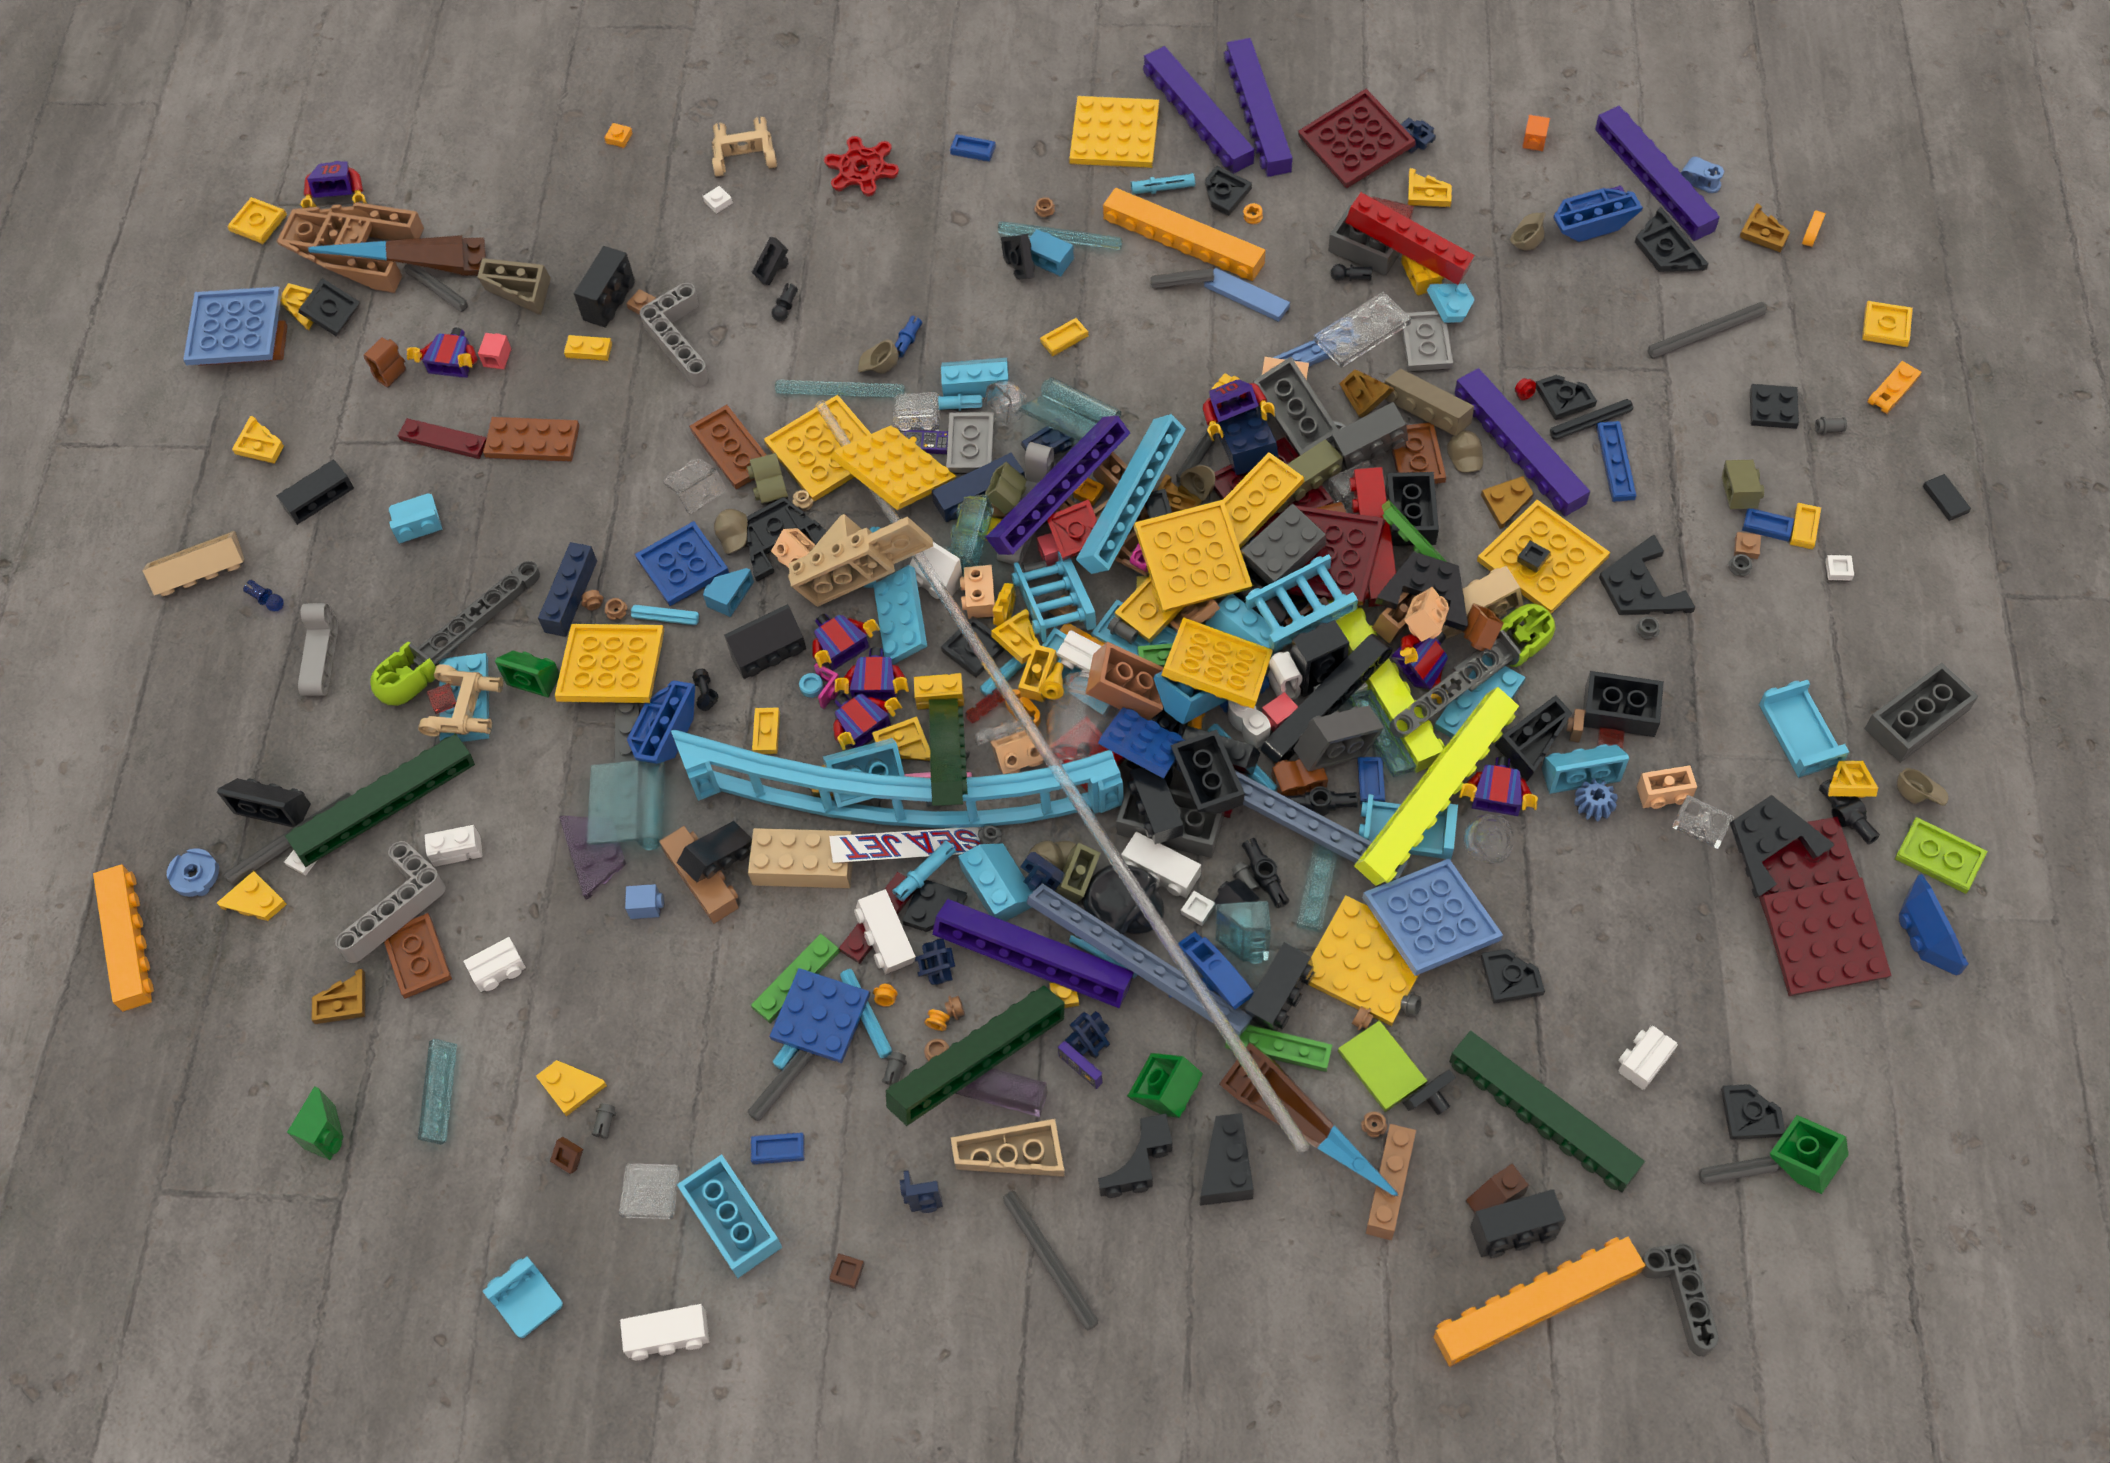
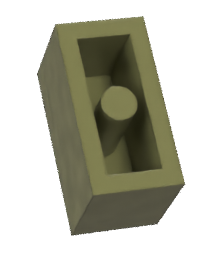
M1753 459L1725 460L1721 478L1730 509L1758 508L1760 499L1764 497V486L1760 485L1759 469L1755 468Z
M1077 843L1069 853L1063 869L1062 881L1055 889V892L1075 904L1079 902L1085 895L1101 853L1081 843Z

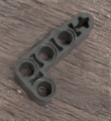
M1685 1243L1648 1249L1642 1257L1645 1267L1641 1273L1650 1279L1670 1277L1688 1347L1698 1356L1708 1355L1717 1345L1719 1339L1694 1249ZM1675 1255H1683L1687 1260V1264L1679 1263L1675 1259ZM1648 1259H1656L1660 1264V1268L1652 1267ZM1682 1281H1688L1693 1284L1694 1291L1686 1290L1682 1285ZM1689 1308L1698 1309L1702 1318L1693 1317ZM1700 1335H1701V1338H1702L1703 1340H1707V1341H1708V1343H1707L1706 1345H1705L1704 1341H1699V1340H1698V1338L1700 1337Z

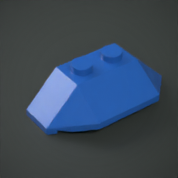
M1602 188L1564 199L1553 218L1562 234L1581 242L1619 231L1640 213L1643 207L1634 192L1627 191L1626 193L1620 190Z
M673 680L668 684V687L653 695L650 703L644 704L627 738L636 760L658 764L675 758L678 748L671 730L688 732L694 719V684Z
M1923 874L1918 875L1912 883L1898 914L1900 925L1903 929H1906L1910 937L1911 947L1918 953L1921 960L1954 975H1960L1968 966L1967 959L1962 953L1959 941L1933 889Z

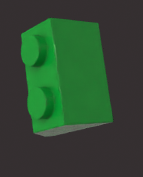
M513 650L497 657L495 660L506 685L549 698L559 679L560 672L554 661L548 658L540 659L534 657L528 652L520 653Z
M1151 1053L1127 1097L1160 1115L1166 1114L1169 1117L1180 1118L1186 1109L1190 1097L1197 1089L1203 1073L1184 1056Z
M314 1086L287 1133L303 1149L331 1160L333 1155L340 1150L344 1137L335 1104L318 1087Z
M1796 1115L1770 1152V1157L1796 1183L1820 1194L1824 1192L1849 1155L1846 1136L1799 1115Z

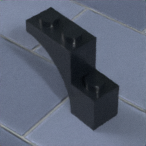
M1166 1114L1140 1118L1141 1136L1138 1147L1131 1159L1122 1168L1108 1176L1098 1178L1101 1196L1115 1198L1121 1196L1122 1192L1133 1191V1193H1142L1147 1191L1149 1187H1153L1148 1156L1161 1158L1172 1152V1139Z

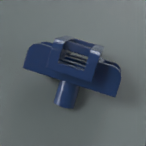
M1408 117L1401 123L1403 128L1415 139V146L1409 149L1408 152L1413 153L1418 148L1424 150L1427 148L1428 143L1435 141L1434 128L1423 120L1413 121Z
M1030 852L1020 868L1029 873L1023 882L1033 891L1041 884L1055 891L1064 875L1063 871L1036 852Z
M944 939L924 943L922 945L923 955L915 957V962H918L920 972H917L918 977L928 975L931 985L952 981L950 968L955 967L952 948H946ZM925 960H927L929 969H926Z
M1095 1011L1090 1016L1083 1012L1069 1025L1074 1032L1064 1040L1082 1056L1088 1051L1092 1057L1097 1058L1099 1056L1098 1052L1103 1047L1107 1048L1110 1045L1104 1036L1110 1028L1104 1023L1100 1013ZM1098 1040L1099 1043L1094 1047L1092 1044Z

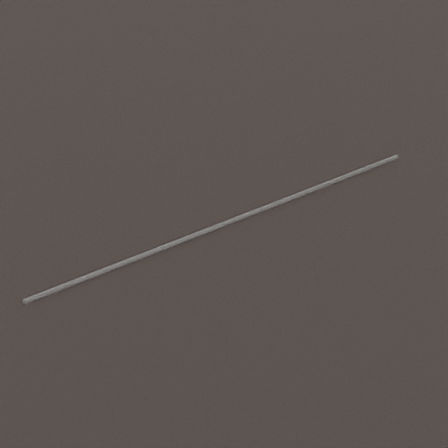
M819 401L816 404V409L840 446L843 447L852 443L826 402ZM868 488L891 524L901 519L895 508ZM923 551L913 555L912 557L1297 1153H1304L1310 1148L1307 1140Z

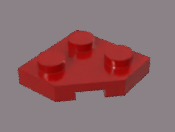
M1089 499L1056 512L1047 519L1063 561L1080 553L1097 522Z

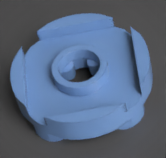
M194 848L186 850L188 853L182 856L177 855L170 862L167 869V879L171 887L182 896H204L217 880L219 864L209 852L203 849ZM197 868V874L190 877L188 872L194 871Z

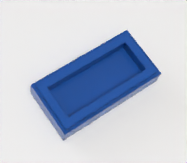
M956 134L950 148V154L990 162L996 144L995 141Z
M1749 508L1746 511L1742 531L1788 542L1794 518Z
M1358 757L1360 804L1368 801L1369 794L1374 795V801L1385 802L1382 757Z
M803 1133L751 1136L752 1164L805 1161Z

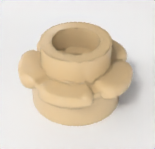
M797 491L793 495L794 500H792V503L802 511H807L813 506L814 500H812L807 491Z

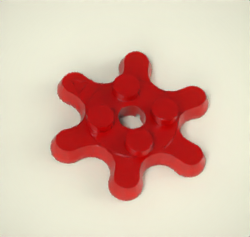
M852 136L847 140L849 149L845 154H828L824 158L828 168L840 171L831 180V186L836 191H843L850 185H858L861 187L862 193L870 197L875 194L877 179H894L899 173V168L896 164L886 163L883 160L890 154L892 149L891 144L887 141H881L875 147L867 148L863 146L860 137ZM861 165L866 166L865 168L859 171L858 167H860Z

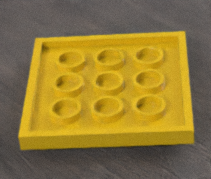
M1078 96L1069 158L1070 164L1152 168L1159 100Z
M836 395L764 438V442L773 454L776 453L779 462L799 486L809 493V496L815 502L854 478L851 473L831 458L833 451L871 433L844 401Z
M891 425L834 450L831 456L834 461L896 510L932 494V490L956 478V475L950 472L947 467L941 465L930 454L926 453L915 442L909 440L897 428Z
M1224 500L1134 523L1133 526L1162 613L1252 588V583Z
M1536 500L1478 555L1477 562L1489 571L1507 566L1520 586L1521 594L1532 603L1543 606L1552 614L1609 558L1610 552L1539 500ZM1530 540L1550 551L1548 559L1537 573L1517 562L1519 554Z
M1183 617L1161 676L1167 677L1171 681H1178L1189 685L1196 690H1203L1214 694L1218 698H1225L1241 706L1254 709L1273 650Z
M571 624L555 692L556 702L650 703L664 636L663 625Z
M1345 895L1311 956L1315 975L1309 986L1357 1010L1361 1006L1366 1009L1370 1007V1014L1373 1015V1018L1392 1026L1401 1010L1403 996H1408L1419 975L1414 976L1369 907Z

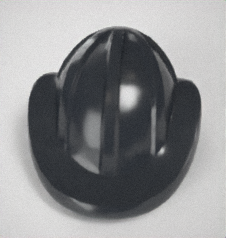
M1113 864L1102 868L1091 877L1085 895L1082 898L1083 907L1086 912L1123 935L1125 933H1148L1161 924L1164 916V904L1158 892L1161 886L1160 882L1150 873L1132 865Z

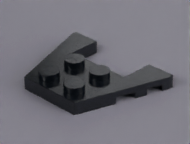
M784 497L747 516V540L755 580L758 582L775 573L765 554L771 552L783 529L798 528L803 534L807 533L815 545L827 532L817 521L810 519L801 509Z
M1655 535L1646 539L1600 573L1599 579L1619 615H1642L1662 611L1664 614H1673L1674 611L1692 613L1695 610V605L1686 590L1663 597L1644 564L1646 561L1663 556L1664 550Z
M1413 552L1378 594L1375 602L1376 604L1396 610L1401 592L1417 596L1433 587L1438 595L1444 597L1448 603L1449 610L1444 625L1464 632L1468 625L1459 566L1417 552Z
M1773 795L1730 822L1739 853H1742L1746 864L1745 871L1747 877H1750L1753 885L1752 892L1755 898L1777 885L1762 864V861L1795 839L1799 838L1813 859L1834 846L1832 841Z

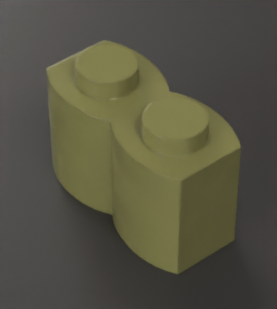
M776 453L750 459L751 465L747 466L749 478L755 479L757 487L753 488L756 501L760 500L761 504L765 505L783 497L788 499Z
M1006 461L993 473L990 485L985 493V498L1006 515L1020 502L1021 496L1026 491L1027 479Z

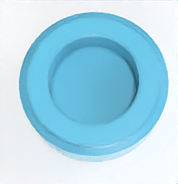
M815 673L806 674L799 681L801 693L809 698L817 697L824 688L821 677Z

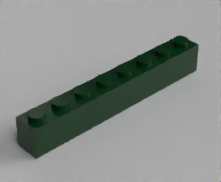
M958 698L929 700L932 806L963 804V795L968 794L963 706L958 707Z
M455 733L450 737L444 738L439 744L429 750L422 751L412 760L402 763L397 769L387 775L379 777L377 781L367 787L359 789L347 799L337 802L327 811L315 815L305 824L295 827L285 837L303 865L307 867L475 765L473 758Z
M1044 985L1036 991L1030 992L1027 997L1018 1003L1012 1004L1006 1011L998 1016H994L988 1023L979 1029L973 1030L961 1041L953 1043L949 1049L940 1055L932 1057L929 1062L918 1069H914L899 1082L893 1083L886 1090V1108L908 1126L1063 1021L1065 1002Z
M1471 1030L1452 1052L1449 1062L1455 1071L1462 1075L1466 1074L1473 1080L1476 1087L1483 1091L1487 1090L1503 1107L1508 1106L1516 1112V1116L1524 1123L1532 1124L1543 1138L1553 1140L1559 1145L1563 1153L1568 1156H1574L1588 1172L1596 1173L1603 1178L1604 1183L1609 1188L1619 1190L1622 1193L1642 1168L1645 1162L1642 1158Z

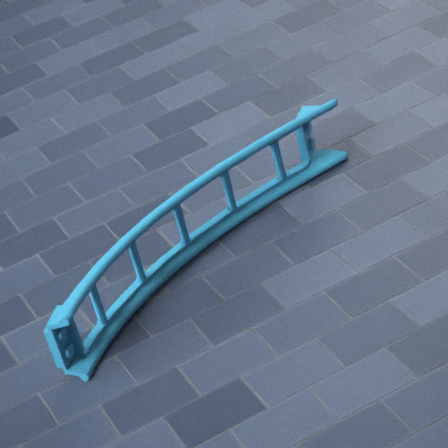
M671 730L698 801L722 791L770 805L832 818L895 826L966 828L1027 823L1065 816L1092 809L1094 814L1098 812L1103 813L1121 806L1124 799L1123 781L1111 750L1048 768L1020 773L967 777L968 794L963 795L967 811H923L904 809L902 800L932 802L931 778L878 775L821 767L764 755L682 731ZM711 765L748 774L750 781L713 771ZM760 778L819 790L821 798L762 785ZM1088 783V792L1050 801L1051 791ZM830 792L891 799L893 808L850 804L837 808L836 802L831 799ZM1040 793L1041 803L977 811L976 801L1021 797Z

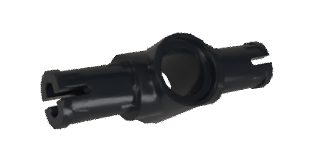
M1829 779L1823 782L1819 787V791L1831 802L1832 816L1838 817L1841 827L1849 826L1850 829H1855L1868 845L1875 842L1880 834L1866 820L1867 811L1864 803L1856 796L1851 798L1849 796H1828L1832 780Z
M1321 786L1315 787L1311 792H1305V795L1285 796L1321 816L1327 815L1329 811H1335L1336 808H1358L1357 792L1335 793V791H1329ZM1323 799L1325 803L1318 804L1315 800Z
M1255 838L1250 839L1251 843L1248 840L1243 842L1241 846L1250 859V866L1254 872L1256 882L1264 891H1267L1275 908H1280V903L1283 906L1288 904L1290 900L1280 885L1281 880L1277 874V865L1274 860L1263 854ZM1265 870L1269 871L1271 874L1262 875L1260 872Z

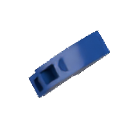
M1194 931L1175 945L1177 952L1205 978L1207 984L1234 1010L1253 996L1254 991L1206 937L1202 938Z

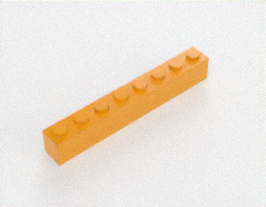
M1118 188L1113 190L1103 204V219L1141 234L1148 239L1160 242L1167 247H1172L1184 254L1196 257L1222 270H1227L1241 278L1253 281L1265 264V249Z
M1618 1237L1613 1238L1604 1244L1605 1248L1597 1252L1595 1249H1591L1583 1253L1579 1261L1572 1263L1571 1260H1568L1557 1267L1558 1271L1550 1275L1548 1272L1541 1273L1533 1278V1283L1527 1286L1521 1283L1510 1289V1294L1503 1298L1500 1295H1496L1485 1302L1486 1306L1478 1310L1476 1307L1467 1309L1461 1313L1462 1318L1452 1321L1450 1318L1439 1323L1433 1338L1449 1367L1640 1274L1645 1264L1629 1237L1622 1240Z

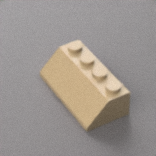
M235 531L149 562L142 571L154 596L157 594L166 596L175 592L174 588L181 585L187 588L197 584V579L205 577L208 580L218 576V571L227 568L229 572L240 568V563L244 561V556Z

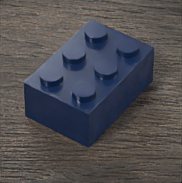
M1260 406L1216 423L1222 429L1223 438H1221L1220 433H1218V436L1236 476L1250 472L1268 452L1279 459L1276 440L1267 421L1261 417Z

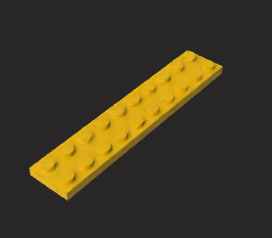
M1270 452L1223 499L1240 549L1304 483V477ZM1149 576L1114 613L1115 617L1122 618V622L1137 630L1141 637L1151 643L1184 607L1162 613Z

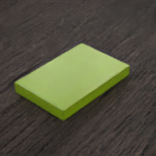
M1916 817L1894 859L1967 894L1988 851Z
M1380 1020L1338 1048L1339 1054L1385 1112L1427 1084V1079Z

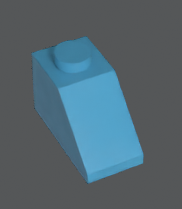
M745 568L715 577L711 584L705 587L703 592L707 607L731 617L754 583L751 570Z

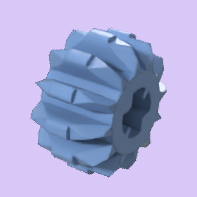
M1595 778L1591 780V783L1585 781L1582 783L1581 788L1576 790L1574 804L1579 807V814L1586 813L1587 820L1591 816H1594L1597 822L1601 819V816L1607 819L1610 817L1611 812L1616 809L1617 794L1613 793V786H1605V780L1601 784L1597 783Z

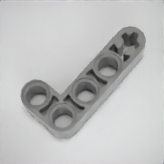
M307 603L301 607V619L307 629L298 680V690L301 696H326L329 689L338 634V620L328 603Z

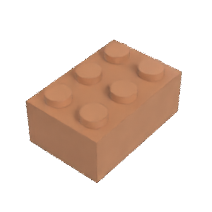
M1107 641L1093 654L1085 694L1120 710L1123 707L1132 709L1139 716L1151 720L1163 710V704L1153 678L1155 674L1163 671L1164 667Z

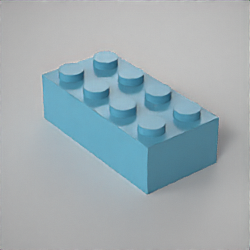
M722 1154L677 1184L737 1279L783 1248L779 1239Z

